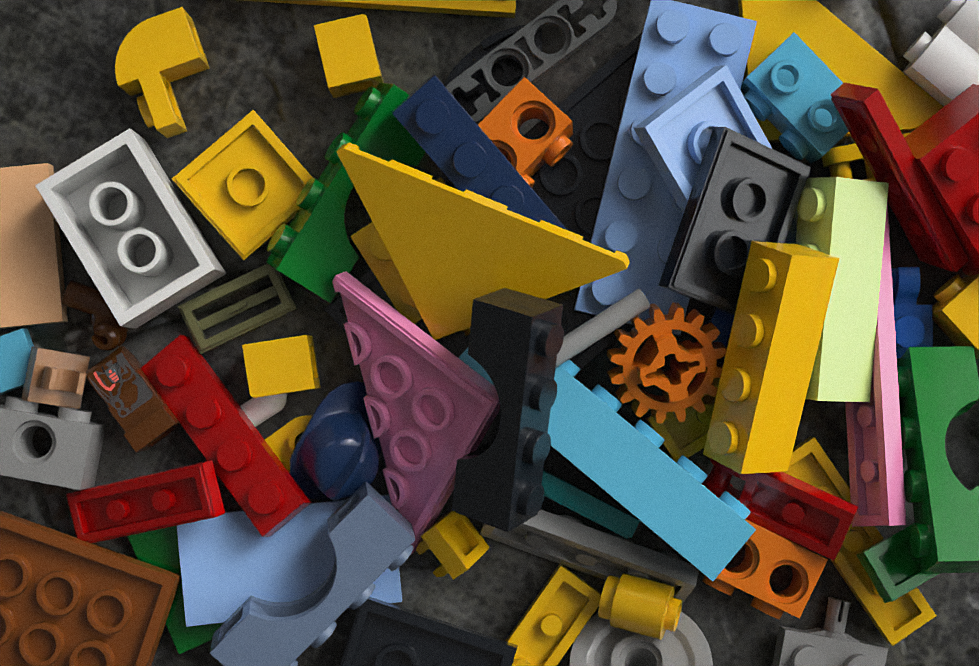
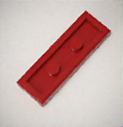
M212 460L66 494L76 537L89 543L201 521L225 514Z

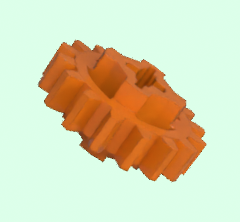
M672 302L668 314H663L660 308L653 303L650 304L651 307L649 308L650 318L642 320L640 316H636L630 321L634 328L630 332L621 329L615 330L614 334L622 343L621 349L613 348L607 350L609 360L619 365L607 372L608 378L612 384H622L615 393L623 404L633 400L631 409L636 416L641 418L650 408L652 417L658 424L663 423L667 412H673L680 423L685 422V408L693 406L696 411L702 414L706 410L701 398L705 394L716 397L718 389L713 384L714 378L721 377L723 365L718 363L717 359L723 358L726 355L727 348L721 342H713L719 336L720 331L712 323L703 325L705 317L695 308L684 318V309L679 303ZM672 329L691 334L696 338L697 342L692 343L690 340L680 342L676 340ZM648 338L640 353H636L642 342ZM672 354L675 358L670 361V370L662 372L660 368L665 365L664 357ZM697 374V376H696V378L694 379V381L690 384V382L692 381V379L694 378V376ZM642 383L644 387L655 385L662 390L663 396L648 393L637 384Z

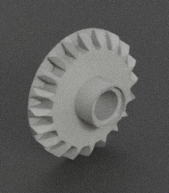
M682 611L675 632L666 630L662 640L610 626V620L600 618L597 612L589 619L575 639L570 654V666H713L710 647L703 632Z

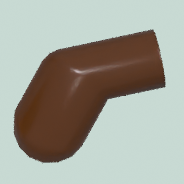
M72 280L64 292L62 304L89 314L94 335L91 337L93 344L103 351L113 350L123 344L127 337L128 327H121L99 290Z

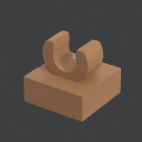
M32 346L21 399L28 402L80 409L90 357Z

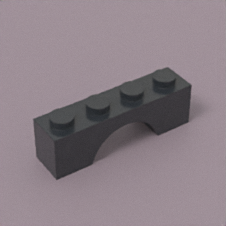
M508 288L473 299L468 355L477 361L491 378L499 397L501 418L498 433L492 444H487L457 460L452 511L505 532L513 530L538 515L544 501L545 491L541 484L544 461L548 456L551 446L548 426L550 410L557 396V383L554 380L557 354L564 340V329L561 326L562 304Z

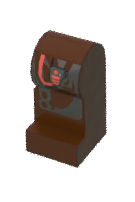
M120 346L87 370V378L99 396L108 404L109 411L126 432L124 437L135 452L146 451L182 425L140 369L143 365L126 347Z

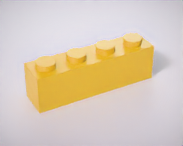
M751 241L703 451L704 455L739 474L788 472L840 258L799 244Z

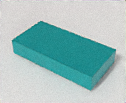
M543 468L541 485L544 487V496L627 539L628 537L632 538L640 522L637 517Z

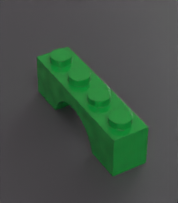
M379 83L376 89L371 86L363 93L354 108V114L358 116L347 134L341 132L333 140L325 155V159L329 161L328 165L318 180L311 178L303 187L296 201V205L300 209L289 226L284 223L276 230L267 247V251L271 253L266 261L267 264L331 303L337 293L332 283L335 275L345 271L350 273L359 259V256L349 242L344 224L346 202L354 185L336 151L342 145L350 142L360 146L359 150L388 162L392 159L399 163L415 166L418 165L425 154L423 148L391 112L409 96V94L395 84Z
M974 346L909 347L897 361L902 450L906 452L908 470L904 472V491L906 501L913 505L915 524H912L910 529L911 551L914 557L920 558L922 574L979 573V497L966 489L956 478L949 466L945 452V436L951 420L964 415L979 400V378Z

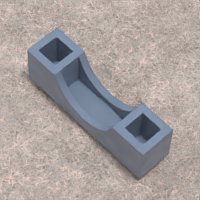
M365 481L327 519L328 536L336 556L333 568L324 583L310 595L291 602H270L250 596L213 633L210 654L223 666H297L298 661L296 659L310 645L313 648H317L330 637L337 625L335 620L348 607L355 610L369 598L375 588L373 582L387 568L394 571L408 559L414 549V546L411 544L415 541L412 524Z

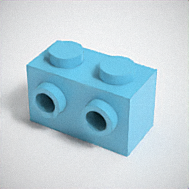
M795 32L742 82L740 91L744 94V98L754 116L761 121L768 119L780 131L779 141L783 147L798 160H802L805 157L812 164L823 157L849 132L830 95L843 82Z

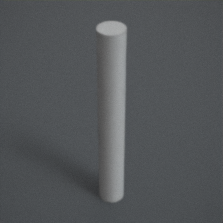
M638 288L566 334L562 347L557 354L556 367L649 309L651 306L644 293Z

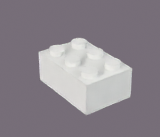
M130 128L35 185L121 327L138 328L226 274L148 143Z

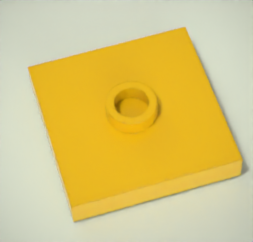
M252 110L175 175L172 181L244 261L268 241L282 224H287L295 217L300 209L296 205L297 198L306 183L313 177L260 116Z

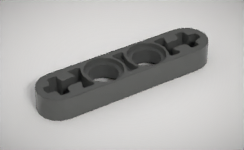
M583 0L557 1L452 80L446 88L453 96L460 92L463 96L468 97L480 89V83L474 80V78L480 74L483 76L487 89L498 98L490 102L485 92L474 102L476 113L471 118L478 125L524 77L532 84H535L604 32L613 21L617 9V1L602 0L604 4L600 12L601 19L598 20L591 14L578 22L576 30L582 33L579 37H575L570 23L559 14L566 11L570 21L581 12L584 4ZM546 26L559 29L565 38L564 47L554 54L541 52L534 43V36L539 29ZM510 58L520 64L523 75L518 83L512 86H503L494 80L491 70L493 65L500 59Z

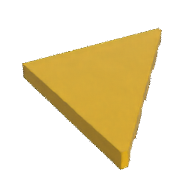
M738 0L739 17L757 21L744 73L745 78L795 32L843 83L879 89L901 132L914 131L944 107L817 0ZM756 118L768 142H780V131L768 119L761 121ZM848 132L844 137L851 136L850 132Z
M350 142L342 145L336 151L434 340L470 328L473 299L508 288L538 298L548 299L626 270L630 263L627 254L616 250L614 253L582 240L583 236L543 220L537 222L507 210L508 206L469 190L462 192L433 180L432 175L392 159L388 162L359 150L360 146Z

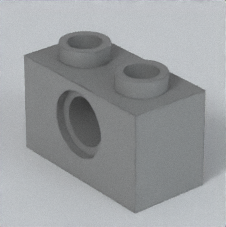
M7 396L5 405H0V475L76 490L94 487L107 424L90 421L91 411L59 406L58 415L38 411L39 403L28 402L19 397ZM39 427L45 428L52 438L51 449L45 456L35 450L32 442L33 435Z

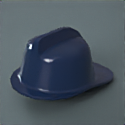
M363 382L343 383L328 392L317 406L305 431L295 445L290 457V475L308 498L320 501H338L341 498L350 497L365 481L368 484L374 481L379 469V454L382 448L379 437L375 439L373 437L363 397L367 396Z

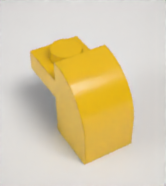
M183 7L144 20L126 35L117 52L115 75L118 86L130 96L141 92L144 93V95L137 97V103L148 128L155 126L156 130L166 138L187 132L170 82L210 68L193 19Z

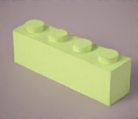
M840 177L807 178L797 207L796 244L840 258L805 399L815 401L870 402L889 183Z

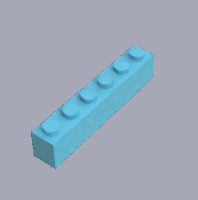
M467 348L459 359L493 384L483 367L468 355ZM570 359L556 367L554 380L557 383V396L550 410L548 426L551 446L711 581H714L756 531L745 520L751 511L727 491H724L718 498L702 485L708 475L684 455L675 462L659 449L665 439L645 422L639 419L633 427L616 413L621 408L622 403L607 390L597 384L590 391L574 378L580 371V368Z

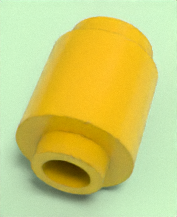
M625 573L620 578L609 575L602 590L598 616L610 620V626L662 640L666 630L675 632L680 618L682 600L674 598V586Z

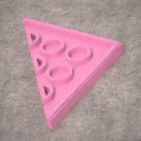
M345 271L335 275L332 283L335 292H340L346 312L348 322L344 324L354 366L360 365L367 396L363 397L373 437L374 439L379 437L386 468L382 471L391 505L396 510L398 509V512L413 527L415 541L411 544L414 546L411 553L413 554L418 544L423 541L421 535L434 524L454 490L457 460L477 450L500 410L499 397L493 384Z

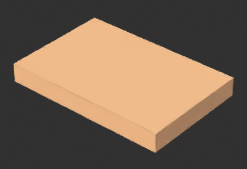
M49 163L0 168V329L68 322L67 306L62 304L65 285L59 224L35 186L54 174L53 165Z

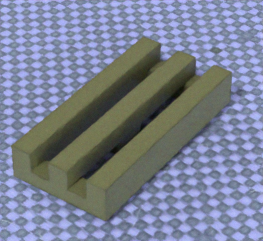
M269 264L261 266L178 306L199 353L203 355L299 310L281 273ZM270 277L273 286L197 321L194 312ZM279 296L282 304L208 339L205 338L203 331Z

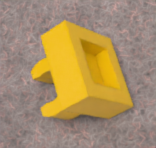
M451 510L421 535L423 541L418 544L416 551L421 555L430 549L441 563L433 571V574L436 577H443L449 574L454 580L466 572L490 547L467 516Z

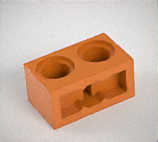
M525 77L478 124L531 188L535 184L531 177L545 163L550 167L554 166L573 145V142L569 139L573 135V121ZM530 119L543 120L549 126L546 135L536 140L523 137L519 130L522 124Z
M745 519L756 531L744 544L745 557L742 563L734 568L725 567L714 581H711L705 575L702 582L732 596L735 588H738L754 596L750 604L751 606L780 620L784 611L800 619L828 559ZM781 565H789L793 572L791 584L785 590L772 591L769 583L771 573Z

